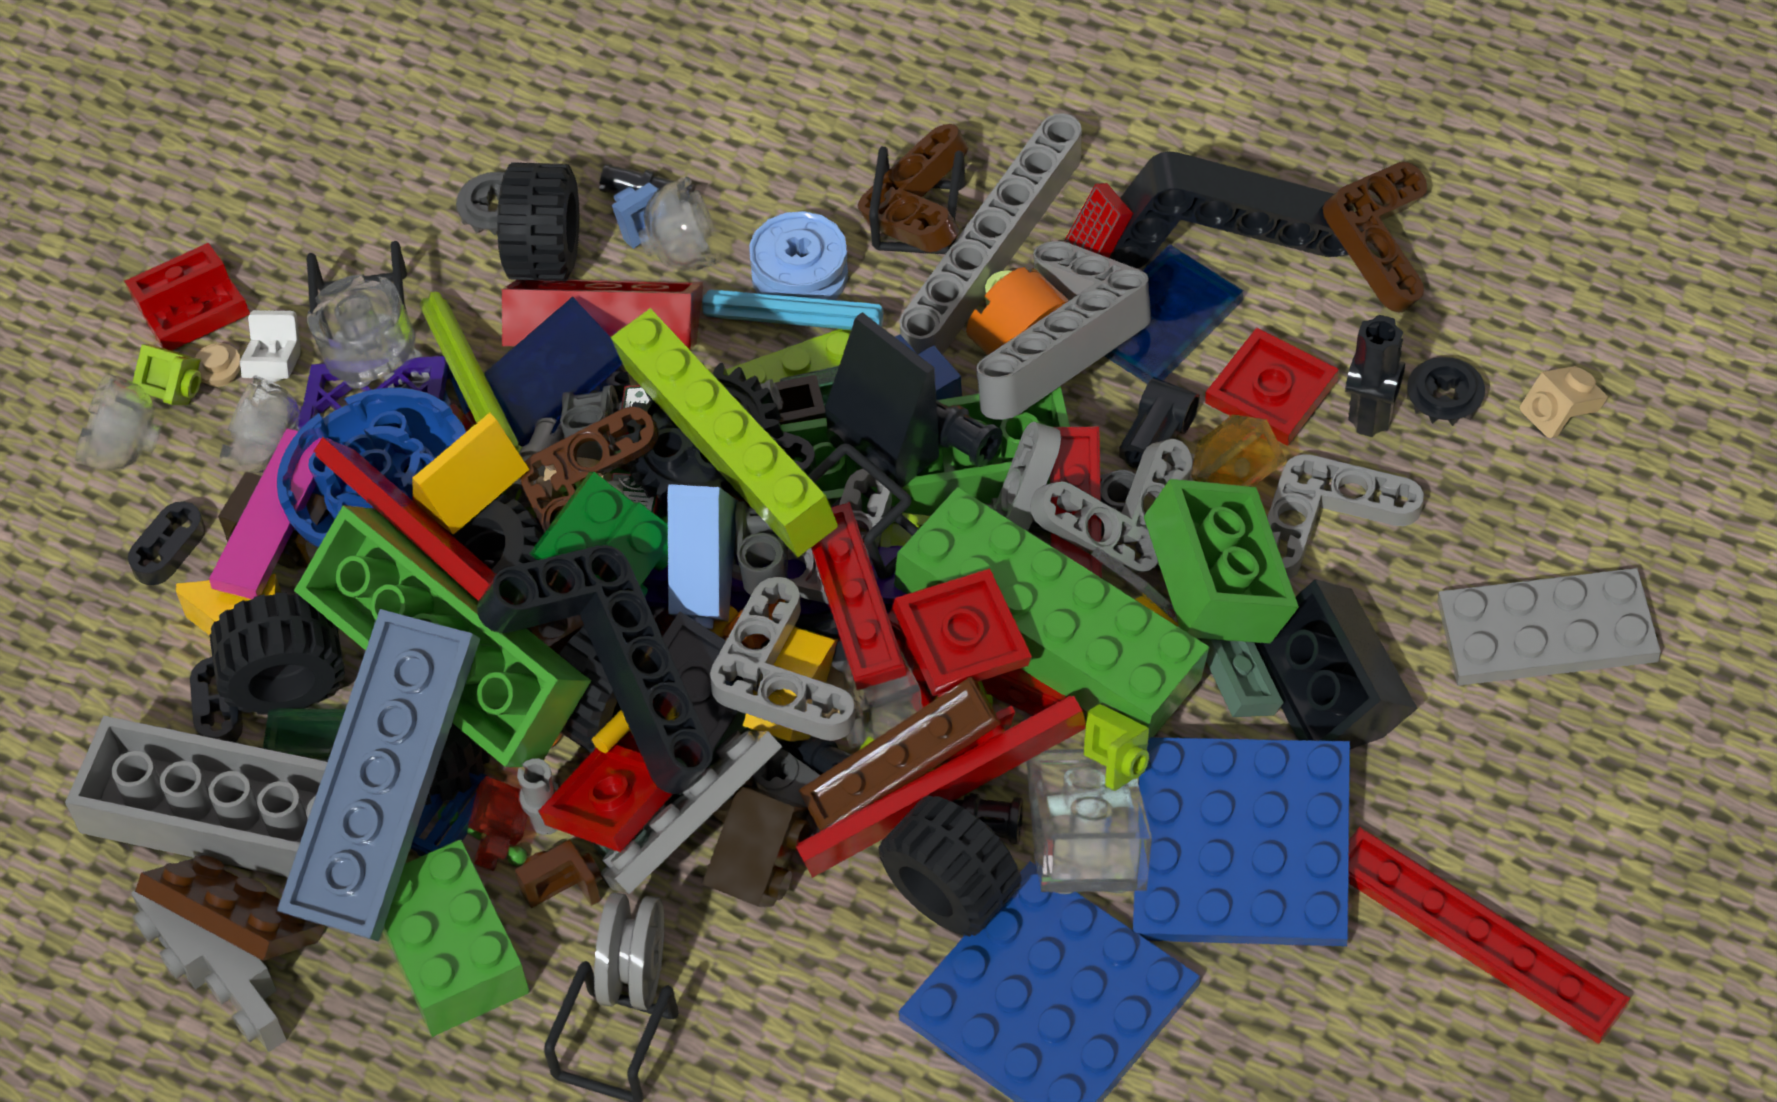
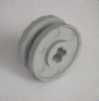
M611 893L608 896L599 924L594 966V988L596 1001L599 1005L613 1007L617 1004L624 983H626L629 988L630 1002L634 1009L648 1010L652 1006L658 986L664 945V908L660 897L646 896L643 898L636 918L632 919L630 903L626 894Z

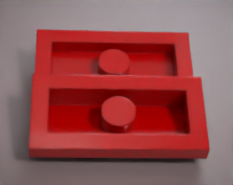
M209 242L124 281L130 295L161 348L171 351L250 315L245 299L230 280L224 263Z

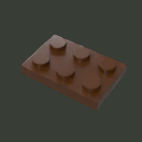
M197 855L193 859L178 863H168L163 867L141 872L135 889L136 893L262 961L318 943L325 927L277 911L280 899L267 893V888L264 884L254 879L239 878L224 870L225 866L221 861L209 856Z

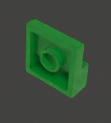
M589 472L530 554L537 560L599 545L615 547L629 561L645 597L648 588L642 583L654 568L660 572L668 565V524L640 502L631 501L597 473ZM595 575L597 578L604 581L600 576Z

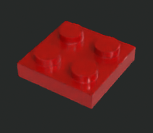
M1256 327L1207 389L1205 404L1288 446L1338 381L1339 369Z
M991 569L896 597L892 607L933 696L948 692L969 677L979 682L1029 665L1032 656Z
M614 745L607 753H603L596 747L538 812L546 826L621 852L672 794L664 792L656 786L641 753L618 745Z

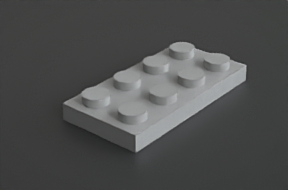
M1638 568L1439 591L1437 602L1457 686L1659 661L1661 651Z
M736 731L730 735L715 751L720 758L707 768L687 791L683 792L672 804L668 806L663 804L644 825L643 828L645 830L628 843L621 852L611 849L604 856L602 861L607 866L600 872L602 879L612 890L630 894L782 747L768 731H746L743 734Z

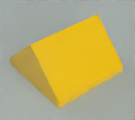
M489 412L412 478L413 502L454 535L530 469L497 419Z

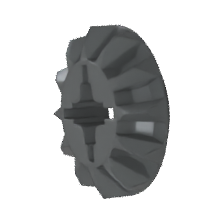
M490 172L478 175L469 180L458 193L456 207L463 225H471L476 234L484 229L490 230L494 235L497 233L498 210L491 212L488 207L492 200V195L496 194V198L499 200L501 182L505 174L503 172Z

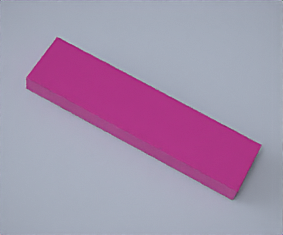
M286 428L209 577L211 589L249 599H254L255 596L262 594L294 530L278 498L277 474L282 456L298 431ZM318 438L306 449L293 472L291 491L297 500V504L294 505L296 511H301L305 508L317 485L310 472L308 463L321 438Z

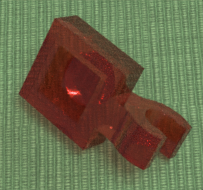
M485 776L478 785L468 828L482 833L474 864L494 871L498 858L505 859L510 844L515 846L522 839L528 814L523 811L519 800L521 789Z

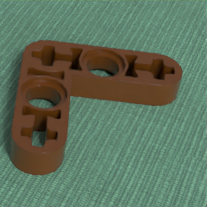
M944 124L934 128L884 174L879 206V227L881 233L926 252L939 251L955 240L959 229L948 209L922 198L953 168L956 151H962L964 156L967 154L968 144L955 124ZM873 186L864 193L858 202V209L869 226Z
M1398 162L1342 187L1323 206V214L1327 223L1378 299L1386 308L1397 313L1405 312L1423 296L1424 292L1423 283L1419 275L1382 222V220L1408 209L1426 194L1428 187L1423 173L1416 166L1408 162ZM1395 184H1402L1404 188H1401L1399 191H1397ZM1368 190H1371L1380 198L1383 206L1373 200ZM1354 205L1357 211L1348 212L1346 209ZM1366 241L1374 245L1380 254V258L1369 250Z
M631 406L621 409L533 454L525 461L530 470L520 477L521 483L544 532L552 524L556 513L563 509L589 472H595L599 476H603L646 454L655 446L658 441L659 430L657 423L648 412L639 407ZM630 420H635L639 425L646 424V427L640 431L642 439L639 442L634 443L629 437H626L615 443L621 449V452L614 455L610 442L603 436L607 431H610V434L615 439L628 432L626 423ZM596 441L602 446L601 460L595 466L589 468L580 466L576 457L579 447L585 442ZM545 466L550 471L556 470L557 473L550 477L555 491L561 496L568 491L569 495L552 500L545 487L540 483L534 484L533 482L540 477L538 468ZM551 501L545 507H543V502Z

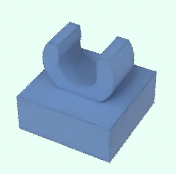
M650 182L636 191L628 187L614 195L616 203L612 205L623 240L633 249L671 226L660 191Z

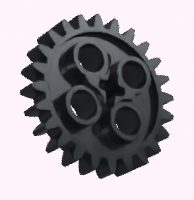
M719 363L712 374L778 444L777 439L784 436L779 422L782 418L768 388L762 389L758 377L755 375L746 379L740 367L728 375L724 364ZM647 393L646 395L649 399L647 404L633 402L632 407H639L652 416L659 430L658 441L655 446L646 454L626 463L635 484L642 486L648 498L657 495L662 506L667 507L668 484L720 487L728 494L732 492L736 497L741 500L743 499ZM630 420L626 423L629 434L621 437V439L629 437L636 443L642 439L640 431L646 427V424L639 425L635 420Z

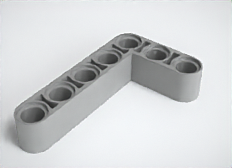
M1063 241L1046 242L1036 247L1033 252L1034 269L1042 274L1069 301L984 357L977 364L976 370L982 414L992 419H1009L1019 415L1147 327L1151 321L1147 274L1139 269Z

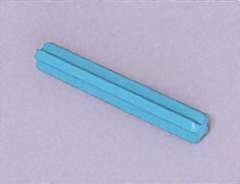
M708 290L702 300L703 314L711 318L845 330L852 329L855 318L862 312L881 327L884 320L883 307L873 303L723 290Z

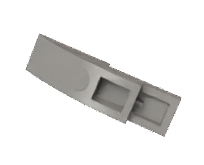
M135 890L131 892L139 912L132 916L134 922L148 942L158 938L165 947L164 950L159 952V955L175 979L185 975L195 989L207 983L221 1005L230 1000L238 1010L237 1013L232 1015V1018L248 1042L258 1038L266 1050L270 1052L287 1041L277 1017L264 1001L265 998L277 990L267 967L259 958L136 893Z

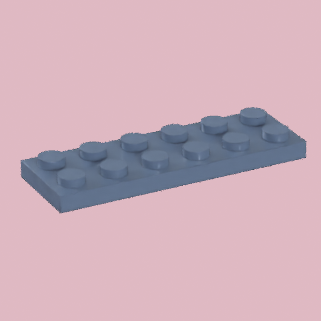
M382 609L379 610L277 911L379 942L480 641L479 637L465 631Z

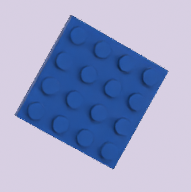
M1151 737L1148 740L1147 747L1149 753L1148 765L1145 772L1139 777L1133 932L1150 941L1347 946L1350 741Z
M1029 861L1020 871L1022 881L1020 882L1019 890L976 936L965 935L898 1011L899 1020L1014 1102H1103L1200 985V976Z

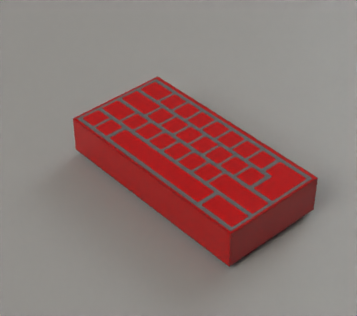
M1108 183L1095 184L1064 242L1109 258L1133 213Z

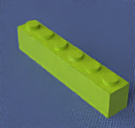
M651 308L610 337L625 370L797 557L801 556L838 527L826 495Z

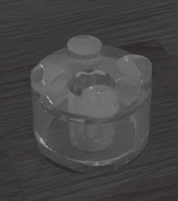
M364 274L352 275L331 283L315 298L318 305L313 310V313L311 314L308 311L307 314L308 327L327 369L332 375L346 381V384L354 389L363 388L370 384L372 380L382 378L399 367L408 365L416 356L414 349L415 332L399 292L390 280L378 276L379 281H366Z

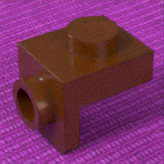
M570 839L549 851H540L533 854L522 866L515 869L521 894L530 908L541 904L575 884L579 886L591 906L601 901L596 884L602 880L599 868L588 852L580 856Z

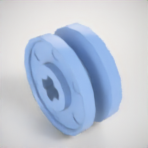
M806 211L783 213L768 219L755 231L749 244L752 285L758 294L835 300L842 294L848 280L846 238L837 224L823 215Z

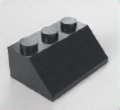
M1314 579L1295 596L1299 607L1270 644L1254 643L1283 701L1281 709L1297 739L1303 741H1350V749L1384 738L1418 708L1353 590Z

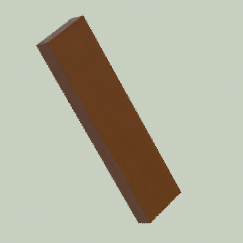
M969 677L798 791L819 830L822 831L918 779L1000 725L1001 722L977 680Z

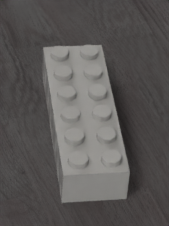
M103 715L65 804L79 832L82 834L189 857L197 855L209 856L221 861L223 864L288 878L328 762Z

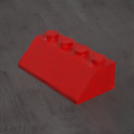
M568 279L567 281L515 280L502 289V346H516V353L524 355L543 354L544 347H562V354L569 356L590 355L591 348L609 349L610 356L619 357L610 337L651 308L691 351L697 344L703 282Z

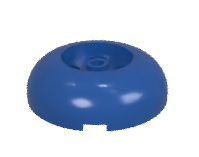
M381 388L344 398L347 405L333 411L324 418L319 413L315 415L293 437L282 456L278 469V498L292 526L304 539L319 548L343 505L375 509L317 458L314 452L308 463L310 472L317 484L312 493L324 496L329 515L321 523L315 525L306 506L301 511L295 510L294 505L297 504V500L291 491L293 472L306 449L318 438L322 439V437L354 449L413 501L412 478L466 433L464 425L455 416L449 405L426 392L407 388ZM409 465L407 472L403 473L404 469Z

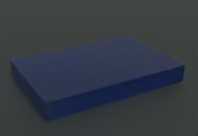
M1170 244L1142 270L1147 274L1149 280L1150 323L1147 327L1105 355L1106 358L1146 384L1153 377L1164 380L1243 301L1244 290Z
M572 296L491 366L484 375L518 441V445L523 447L529 444L538 420L552 418L558 421L562 417L563 392L572 391L574 395L588 394L623 363L610 336Z

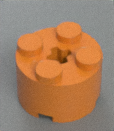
M1025 267L1018 268L1000 279L985 294L990 303L982 314L974 309L967 324V335L979 348L989 355L1069 300L1036 269L1032 268L1031 272H1029Z

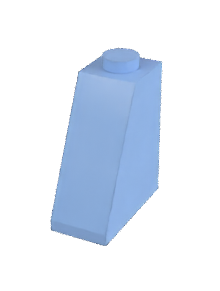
M668 484L669 614L676 617L680 611L709 630L713 629L714 621L729 622L735 548L736 502L738 500L720 487Z

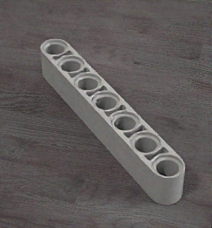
M1064 113L1053 114L1041 123L902 313L900 318V334L917 354L933 345L942 355L970 318L974 309L978 307L985 297V284L988 278L1006 268L1081 162L1082 130L1080 122L1072 115Z

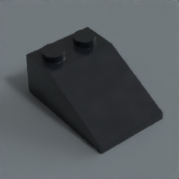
M863 312L860 313L854 320L825 406L826 434L835 449L842 444H850L903 488L939 457L935 368Z

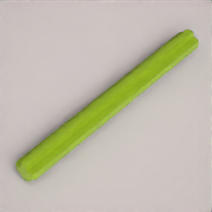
M431 292L429 298L421 299L420 309L476 423L490 412L497 419L517 450L519 447L518 441L447 300L442 298L440 292Z

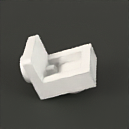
M251 311L248 317L251 340L240 360L242 378H258L262 382H277L282 379H289L301 352L297 314L294 311Z

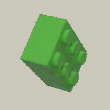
M1169 479L1143 517L1179 627L1195 638L1270 644L1299 606L1257 488Z
M462 840L455 841L405 863L383 932L431 1036H436L530 993L522 964Z

